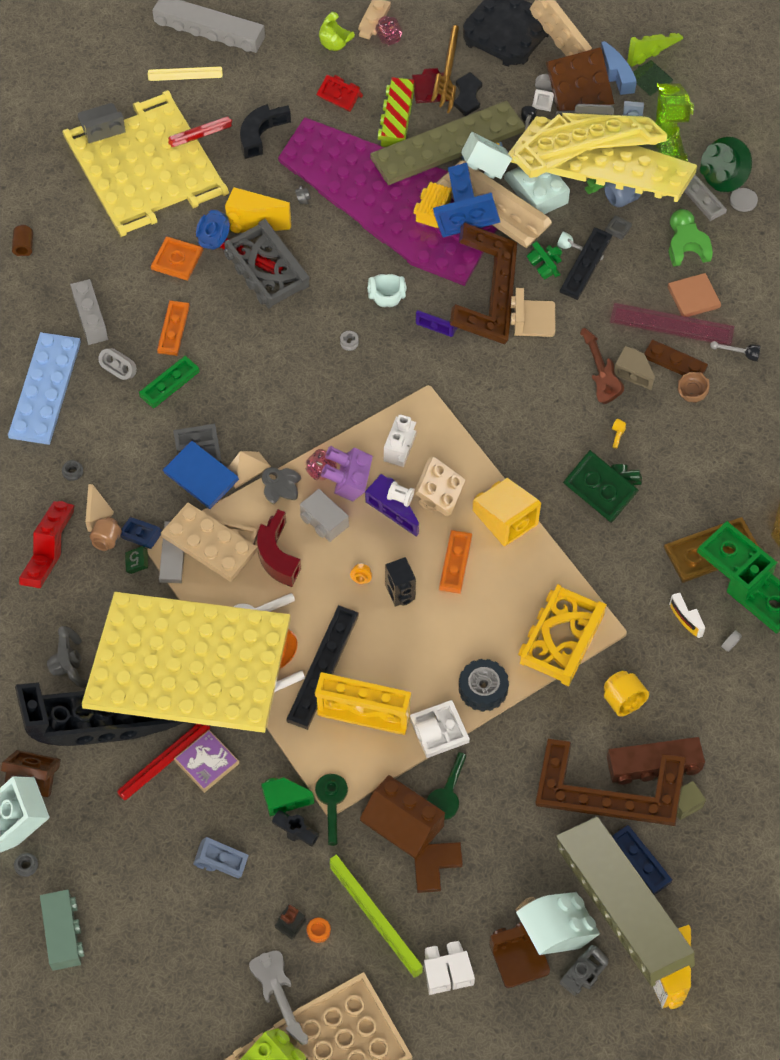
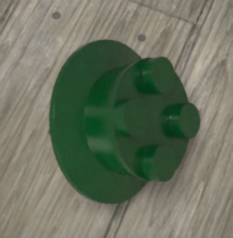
M719 138L710 144L702 155L700 173L704 175L708 184L717 191L731 192L737 190L747 181L751 173V152L747 145L738 138Z

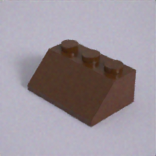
M388 775L375 789L360 817V821L416 859L444 827L445 812Z

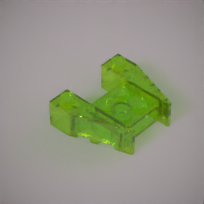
M657 84L658 101L656 120L654 122L667 133V141L656 144V147L659 148V153L688 162V154L684 153L678 122H689L690 114L694 112V103L690 102L689 94L681 84Z

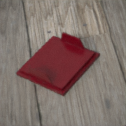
M438 68L424 69L422 74L412 75L416 104L432 103L431 99L436 74L439 73L443 77L444 72L440 73ZM439 93L437 94V97L433 102L441 101V95Z

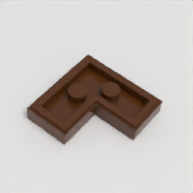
M461 842L428 844L422 853L414 859L417 893L441 891L439 869L463 866Z

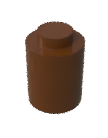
M26 225L15 227L12 240L13 254L16 256L31 255L33 230Z

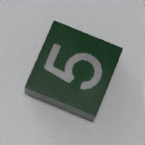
M142 546L125 552L127 573L133 574L148 568L147 548Z

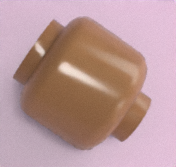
M107 517L106 519L96 521L89 537L95 548L107 551L116 546L122 530L115 519Z

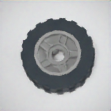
M478 659L477 661L470 662L461 671L458 690L459 694H461L460 698L468 707L470 706L473 710H480L481 712L491 711L494 708H498L506 700L509 688L508 674L496 661ZM486 683L487 687L482 688L481 685Z

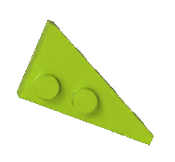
M670 33L669 37L659 34L644 36L641 40L632 37L627 63L631 67L637 64L641 65L649 57L657 56L662 50L682 40L683 36L679 33Z

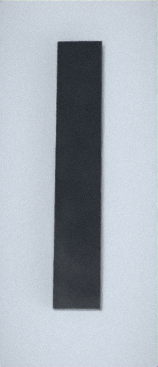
M338 605L287 717L288 723L307 730L309 729L318 709L315 691L320 673L333 675L359 617V612Z

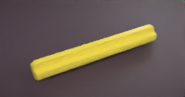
M221 66L148 70L149 81L222 78L223 76Z

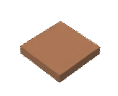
M706 273L668 283V289L683 318L721 307V303Z

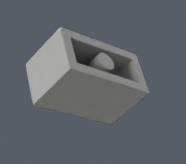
M320 489L300 504V517L306 524L310 523L315 528L316 533L322 538L325 537L329 542L349 527V516Z

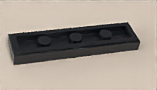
M594 227L564 281L560 293L576 300L579 299L612 239V234Z

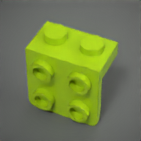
M277 1028L264 1032L240 1060H306V1056L301 1050L293 1046L289 1036L284 1031Z

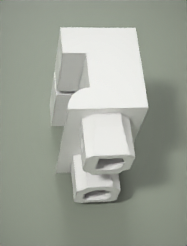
M404 415L396 416L384 446V462L404 467L416 437V430H414L416 422L411 421L410 417Z
M459 941L447 944L448 955L440 957L437 946L425 948L424 971L429 995L450 991L451 985L453 990L474 985L475 977L468 953L463 951Z

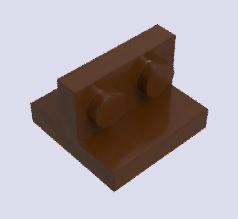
M16 750L2 762L1 771L6 772L4 784L13 776L35 777L41 796L49 797L52 790L54 773L59 769L61 759Z

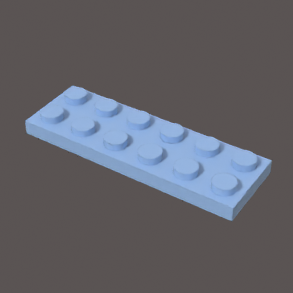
M40 332L8 433L9 439L50 445L80 347V338Z

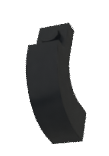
M268 104L253 110L244 119L240 129L241 150L245 159L263 155V145L260 136L264 131L275 126L291 123V111L288 105L270 110Z

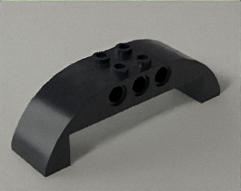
M39 682L16 684L15 686L26 733L32 739L48 745L78 746L131 740L162 732L184 723L181 721L84 709L82 701L85 691L42 695Z

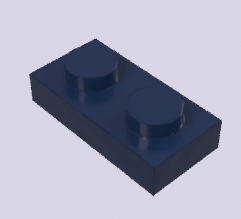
M130 517L121 529L120 537L152 549L161 536L162 530L158 526Z

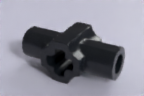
M278 810L273 817L272 823L286 831L288 839L292 841L301 840L311 847L316 843L319 833L306 826L304 818L299 814L290 816Z

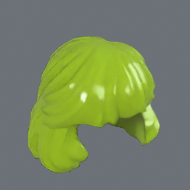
M335 12L327 15L319 31L321 44L331 51L341 50L346 46L347 42L355 37L353 31H347L337 24L336 19L339 16Z

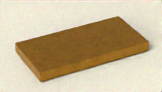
M742 517L729 521L731 525L758 546ZM723 524L664 545V549L682 583L718 570L697 553V549ZM731 547L723 548V551L727 554L734 553Z

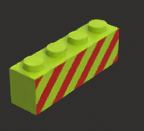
M392 77L391 84L386 87L388 100L384 99L383 111H385V114L381 115L380 125L383 127L378 131V140H381L382 147H388L406 140L414 95V80Z

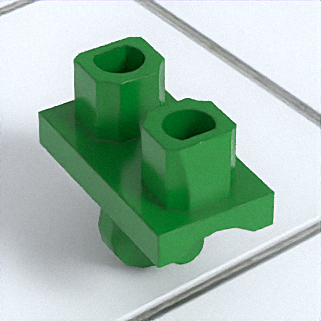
M537 241L532 244L534 250L526 257L533 267L541 261L544 262L542 266L536 269L543 280L552 275L555 278L560 276L561 274L553 261L557 264L562 261L560 258L562 250L559 247L552 248L549 245L546 247L548 251L546 253Z

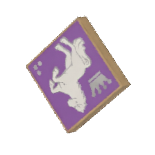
M210 730L174 758L175 762L204 793L239 764V760Z

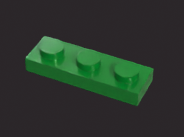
M184 356L139 392V396L154 409L200 372L199 367L188 357Z

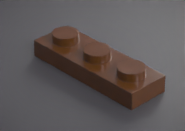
M655 340L651 341L644 353L647 360L682 376L689 372H701L704 375L708 367L707 363Z

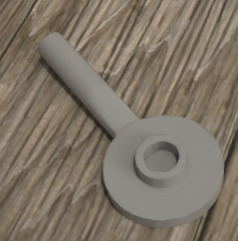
M738 188L735 191H731L730 204L734 209L747 212L756 207L758 197L754 191L747 188Z

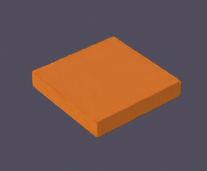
M166 236L151 265V270L188 281L203 252V247Z

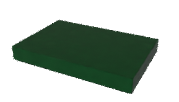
M591 450L588 451L563 481L568 488L611 523L639 491Z

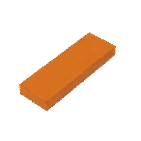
M169 300L157 353L178 356L189 312V303Z
M451 530L439 590L461 594L472 533Z

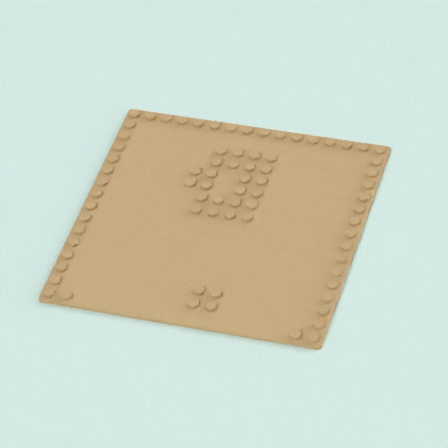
M429 385L279 467V470L285 468L292 469L301 476V480L295 483L298 491L296 500L279 497L278 501L272 504L264 495L265 485L261 477L218 501L211 509L205 508L202 510V512L213 519L259 529L260 524L267 526L269 518L275 515L277 509L286 512V524L277 541V546L284 553L299 558L301 561V571L293 587L276 581L265 571L259 559L257 540L255 543L257 552L232 582L184 552L182 583H168L178 600L230 607L238 604H249L257 608L292 593L295 598L294 602L270 611L290 614L289 630L295 634L298 642L293 659L286 666L279 669L277 681L301 670L306 677L338 605L359 612V617L333 675L411 692L410 715L452 700L467 734L556 680L533 668L521 665V656L518 655L522 644H527L530 639L527 637L532 625L536 626L539 621L537 616L541 607L546 608L548 604L546 598L551 589L555 590L557 584H559L563 588L597 603L598 601L603 602L540 522H538L537 526L504 547L472 511L475 496L481 492L488 491L494 483L503 481L505 478ZM399 415L410 417L411 421L416 422L414 427L416 437L404 467L384 462V446L395 418ZM333 446L345 453L353 448H357L373 456L366 490L380 474L387 478H392L399 486L407 489H416L428 458L433 456L463 477L465 482L452 514L449 516H445L439 511L432 512L422 508L419 505L420 497L414 494L410 507L419 522V534L416 537L365 502V493L353 502L334 494L336 482L321 477V473H323L322 469L327 463L331 467L340 469L341 464L332 460H325L328 448ZM316 461H321L323 465L318 466ZM269 475L271 479H276V476ZM318 489L349 516V527L331 542L325 537H320L316 533L315 528L310 523L306 524L300 517V504ZM451 530L472 533L461 594L439 590ZM161 536L152 549L147 548L148 556L159 572L163 543ZM406 557L416 578L415 600L408 605L395 607L385 586V564ZM365 564L370 567L372 579L369 583L358 584L351 579L350 572L355 565ZM565 600L559 601L556 605L558 609L562 610L565 604L568 607V612L573 611L571 603ZM577 606V612L593 613ZM607 606L605 615L580 664L618 642L627 634L626 629ZM551 612L549 618H551V617H553V616H555V615ZM575 621V628L577 630H583L584 626H577L578 621ZM570 622L561 623L549 629L556 648L567 641H579L571 632ZM540 634L538 640H543L542 634ZM539 647L532 651L534 658L544 660L550 656L549 652L546 655L539 656L538 654L542 652V649ZM564 648L560 651L561 654L564 650L566 654L572 653L570 648ZM478 659L496 661L508 674L509 688L506 700L498 708H494L491 711L481 712L480 710H473L472 707H468L460 698L461 694H459L458 690L460 673L466 665ZM554 659L549 663L550 665H553L559 669L565 670L559 664H557ZM305 679L274 692L266 728L308 790L313 792L315 800L327 817V805L318 800L315 792L316 783L322 776L337 774L344 778L347 783L348 794L345 800L337 805V814L373 793L388 775L397 778L428 759L410 719L406 734L401 735L317 715L316 711L307 730L287 722V717ZM483 683V684L481 685V687H482V688L487 687V686H486V683Z

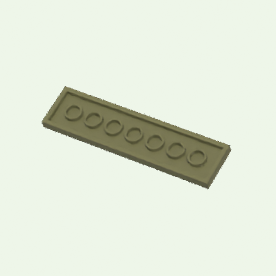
M504 101L370 153V159L386 183L391 185L462 157V149L471 132L497 143L525 132L526 126L508 101Z

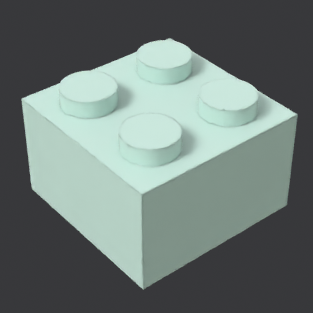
M471 132L461 152L464 161L467 162L470 168L474 170L479 168L485 171L484 174L492 179L495 177L501 179L512 160L506 148L474 132Z

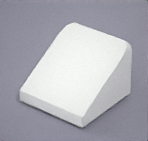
M536 89L532 107L550 112L554 101L553 92Z

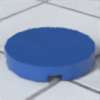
M218 210L208 211L209 213L203 215L197 225L196 237L199 240L198 243L208 250L220 247L225 242L229 233V219L226 214Z

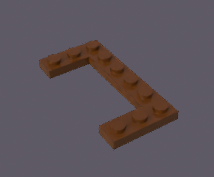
M463 223L460 228L459 243L495 256L489 316L455 304L451 309L450 325L505 345L509 339L511 296H513L518 242Z
M548 739L536 806L676 826L686 757L662 754L655 797L564 785L571 742Z

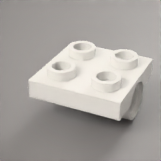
M452 700L410 715V721L426 758L469 743V736Z

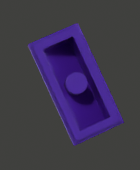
M416 311L417 325L450 337L454 336L457 327L451 326L449 321L422 311Z

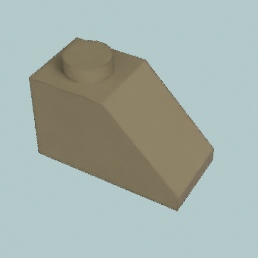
M625 346L615 364V375L652 390L655 375L645 354L635 348Z

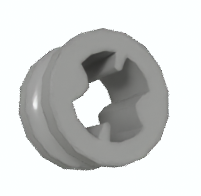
M354 331L343 332L340 337L341 347L348 351L356 349L359 344L358 335ZM348 338H352L351 343H347Z

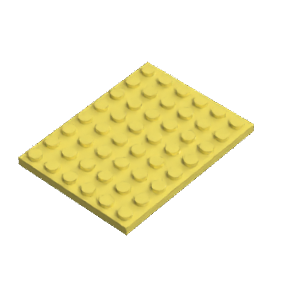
M114 592L83 697L82 707L91 710L265 733L291 620L290 614Z

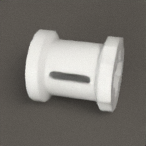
M394 481L389 488L387 500L391 501L393 499L404 503V506L408 507L413 499L415 489L399 486Z

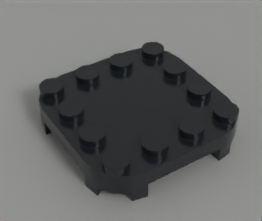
M483 0L463 25V38L469 48L475 46L502 60V65L508 67L521 63L524 65L528 62V57L545 37H549V34L544 31L538 19L533 17L530 10L532 3L526 0Z

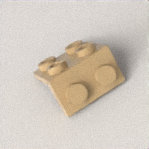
M516 288L515 296H511V308H514V313H511V325H514V336L553 337L555 335V303L553 301L524 300V288Z

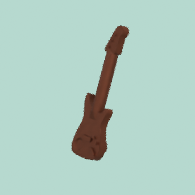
M583 328L580 334L584 337L586 344L589 345L599 372L597 376L592 375V379L597 385V399L600 403L607 404L623 393L624 385L616 377L614 363L611 359H607V366L605 367L596 342L598 338L589 330Z

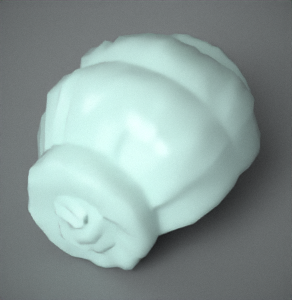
M379 274L375 277H370L367 287L368 298L374 299L380 307H394L398 305L399 301L406 297L407 286L405 278L394 274Z

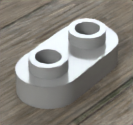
M110 348L102 350L99 354L101 367L116 377L126 380L135 376L136 364L119 351Z

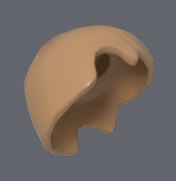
M689 372L678 381V393L687 402L697 403L702 401L709 393V379L701 372Z

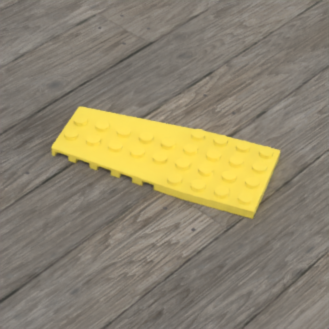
M539 116L535 117L509 151L508 155L512 157V163L517 164L514 161L515 151L551 121L550 119ZM632 145L589 149L547 172L585 182L587 178L596 179V184L603 186L605 182L616 184L615 188L623 190L624 186L636 188L635 193L642 194L643 191L654 192V197L656 198L672 196L674 197V202H678L695 175L697 165Z

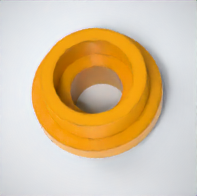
M357 564L352 568L350 577L358 584H366L371 581L372 572L369 566Z

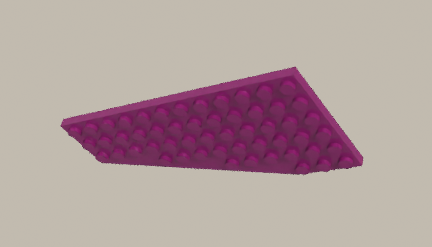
M304 117L279 155L278 161L314 187L319 194L333 205L342 209L360 223L365 230L379 241L407 260V263L465 286L484 252L459 243L460 233L442 237L439 228L416 222V214H414L416 203H420L422 200L420 197L423 188H427L430 182L437 183L448 171L434 167L388 185L370 159V153L385 147ZM493 225L480 228L494 234L497 231V228Z

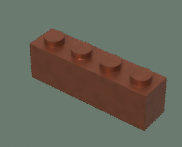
M699 737L609 749L607 762L612 783L618 782L620 785H625L636 779H641L644 782L653 780L659 776L662 754L686 757L684 773L687 775L698 774L705 764Z

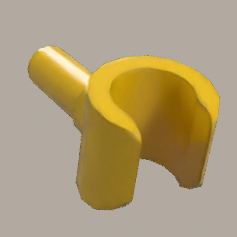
M616 419L612 430L617 432L612 447L616 449L626 429V423L620 419Z

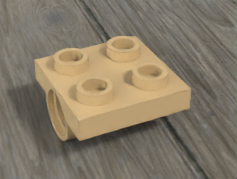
M433 456L428 458L414 494L420 497L419 505L422 508L432 512L439 511L445 516H449L452 514L465 479Z

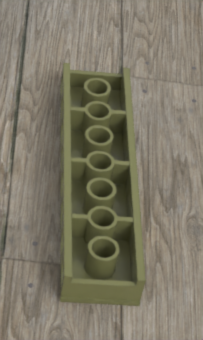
M598 817L556 835L560 854L651 987L656 985V981L688 965L690 968L695 966V952Z

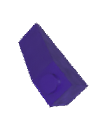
M380 474L365 491V502L417 537L419 534V522L410 505L406 507L404 503L399 501L387 500L389 488L395 480Z

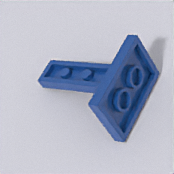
M467 162L448 167L454 203L433 208L442 237L459 234L463 223L478 228L501 223L492 192L474 197Z

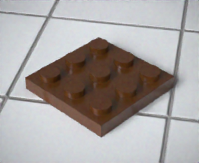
M601 47L546 62L557 111L575 110L577 104H615Z

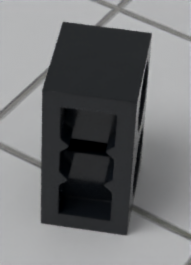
M406 557L385 564V586L395 607L408 605L415 600L416 578Z

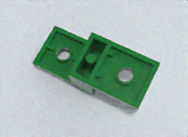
M726 521L698 547L697 553L730 579L726 592L778 634L780 632V607L773 608L769 604L772 600L780 603V580L773 575L777 561ZM731 547L734 553L727 554L723 551V548Z

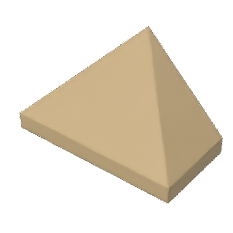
M240 451L228 466V469L239 478L234 484L236 489L271 466L260 452Z
M88 484L86 526L88 532H91L97 520L111 517L114 511L94 485Z

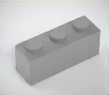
M88 279L70 284L88 345L108 340L106 327L91 280Z

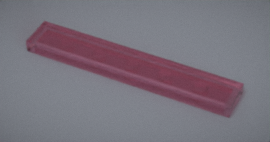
M614 303L610 323L705 342L716 341L718 344L731 346L735 327Z

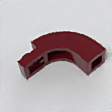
M277 509L275 515L269 518L267 526L260 524L257 534L259 559L265 571L273 579L293 587L301 571V561L299 558L284 553L277 546V541L286 524V512Z

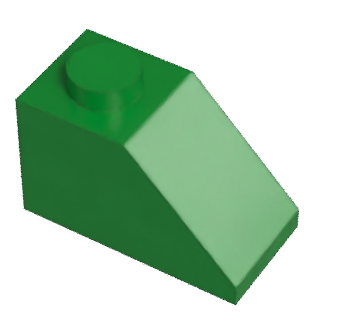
M284 777L279 779L270 778L261 784L270 817L274 816L278 810L288 812L314 804L312 791Z

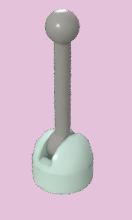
M563 231L557 246L562 249L575 247L582 251L583 247L575 244L572 236Z

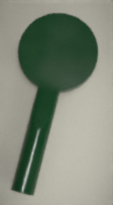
M461 752L457 754L445 787L434 790L427 798V801L445 812L444 820L454 817L459 809V799L453 790L466 759V755Z
M327 774L317 781L315 792L318 800L327 805L328 845L335 846L338 844L337 805L345 800L348 794V786L341 776Z

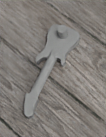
M279 951L262 953L250 961L249 968L255 978L262 983L263 995L267 1003L270 1002V995L274 993L288 1026L286 1027L287 1033L300 1044L306 1045L308 1043V1036L303 1033L299 1022H296L282 988L283 985L291 987V981L284 974V958Z

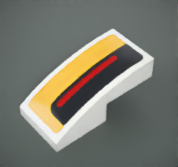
M681 593L673 594L669 605L675 616L693 635L698 638L703 637L705 626L698 610L688 611Z

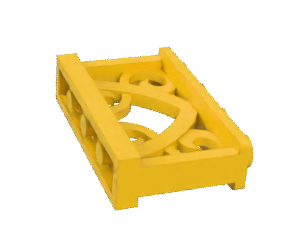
M557 584L555 590L551 589L546 598L548 604L546 608L541 607L537 616L539 621L536 626L532 625L527 636L530 639L527 644H522L518 655L521 656V665H526L560 680L566 686H570L605 615L607 604L600 601L597 603ZM565 600L571 603L573 611L568 612V607L565 604L562 610L558 609L556 605L559 601ZM577 606L593 613L577 612ZM551 612H552L555 616L549 618V616H550V614H551ZM575 621H578L577 626L583 625L584 629L577 630L575 628ZM570 622L571 632L579 641H567L556 648L549 629L558 624ZM540 634H542L543 640H538ZM539 647L542 649V652L538 654L539 656L546 655L548 652L550 656L544 660L534 658L532 651ZM564 648H570L572 653L566 654L564 650L561 654L560 651ZM554 659L556 663L559 664L565 670L559 669L553 665H550L549 663Z
M323 672L320 673L315 691L318 716L401 735L406 734L410 719L411 692Z

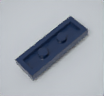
M629 825L612 836L653 895L672 883L671 877Z

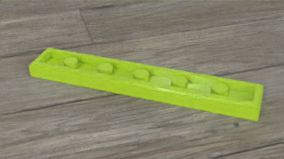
M337 854L330 858V869L412 976L415 978L422 973L423 966Z

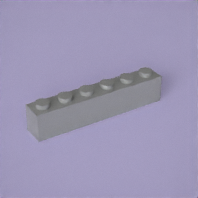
M158 0L153 8L154 22L160 26H169L177 31H185L194 36L208 38L210 41H218L230 47L242 48L246 52L252 51L256 53L265 38L264 25L182 0Z

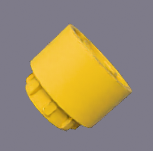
M627 671L615 673L604 684V698L619 717L626 716L639 709L649 697L648 690L638 677L633 673L628 674Z

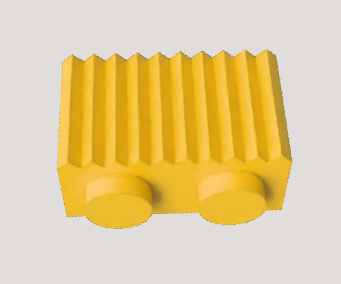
M430 182L427 188H423L420 197L422 200L420 203H416L414 214H416V222L439 228L433 208L450 204L452 188Z

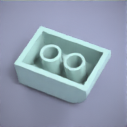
M520 167L508 171L504 175V179L516 195L543 214L568 204L570 189L559 175L545 172L538 177L530 178Z
M13 776L0 788V852L19 845L50 818L35 777Z
M577 892L547 895L528 903L516 912L539 955L580 949L600 934L595 920L589 915L584 906L583 899Z

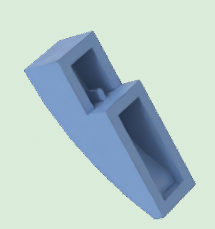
M605 41L601 42L609 82L616 81L620 95L635 93L637 81L629 64L611 45Z

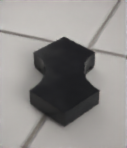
M469 72L456 80V86L459 88L460 94L453 104L464 116L480 108L476 93L482 88V82Z

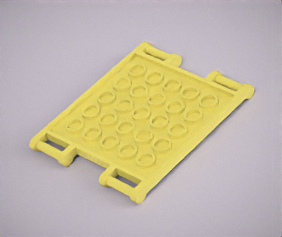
M169 90L144 102L139 103L138 101L133 103L137 115L124 120L125 133L88 143L85 135L73 139L74 136L84 133L82 126L62 131L120 237L126 236L128 232L150 223L151 225L156 224L155 211L188 199L192 208H196L200 203L220 195L226 196L229 194L226 184L221 180L197 139L177 147H171L168 144L169 136L191 129L172 99ZM165 101L167 102V104L161 105V106L156 107V108H154V109L148 110V111H146V112L143 111V110H145V109H147V108H150V107H152V106L158 105V104L163 103V102H165ZM215 187H218L217 189H214V190H212V191H209V192H207V193H204V194H202V195H199V196L195 197V195H198V194H200V193H203V192H205V191H208V190H210V189H213V188H215ZM146 215V217H144V218H141V219H139V220H136V221H134V222H131V223L126 224V225L123 226V224H125V223H128V222H130V221H133V220H135V219H138V218L143 217V216Z

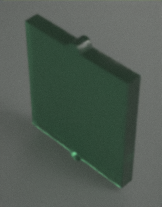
M652 60L643 66H638V69L633 71L637 81L636 84L650 96L659 90H663L666 85L673 82V79Z

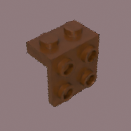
M522 922L509 930L506 928L498 929L490 936L489 946L506 988H512L549 975L550 967L545 954L539 955Z

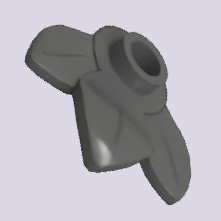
M270 467L265 469L262 474V482L265 485L264 495L266 499L272 504H275L279 497L296 500L298 491L295 483L301 480V476L289 468L279 470ZM269 475L276 476V479H271Z

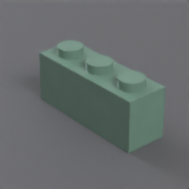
M69 890L40 895L48 959L52 971L81 965L80 957L85 955L83 943H78L77 934H81L79 919L75 920L74 911H78L76 897H71Z

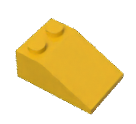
M233 187L225 204L226 215L230 225L229 229L232 232L244 233L259 225V222L264 219L267 220L274 231L289 230L291 228L290 202Z

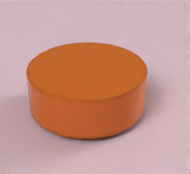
M314 918L308 923L307 935L311 941L321 943L329 938L331 928L327 920L324 918Z

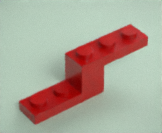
M53 501L33 532V556L19 577V585L35 588L42 587L60 558L61 533L74 513V505L63 501Z

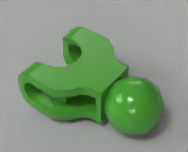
M687 209L676 210L670 217V226L675 232L668 251L673 267L681 266L684 258L683 252L686 251L697 253L703 263L711 262L713 251L709 236L697 229L692 212Z

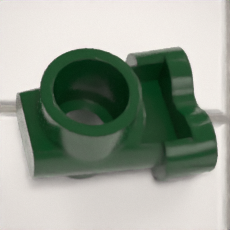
M624 464L611 465L615 471L632 485H642L640 470L628 471V466Z

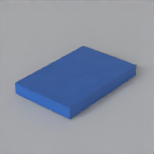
M193 441L163 469L164 474L209 509L239 480L236 474Z

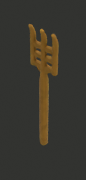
M453 25L451 29L444 76L442 77L439 73L436 74L431 99L433 102L439 93L441 95L440 108L447 99L449 101L448 114L453 107L456 86L451 83L450 77L459 32L457 25Z

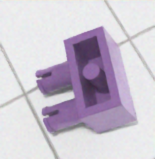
M330 446L325 458L341 464L340 469L338 470L326 464L322 469L321 477L336 482L334 494L353 502L365 493L373 456L357 448H353L345 453Z

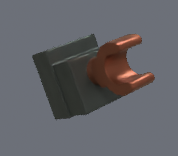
M288 904L279 916L275 928L293 940L306 922L305 915Z

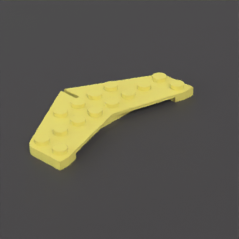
M562 113V116L558 114L517 149L514 161L530 178H533L589 149L644 144L656 145L667 141V133L649 117Z

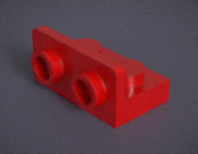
M326 75L316 94L319 98L348 112H351L358 97L361 99L363 97L359 86L353 83L348 85L344 83L342 78L336 75L333 77Z

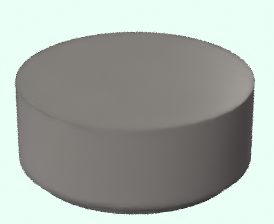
M542 74L536 78V89L543 91L552 90L549 75Z
M735 630L721 647L729 652L742 638V635Z

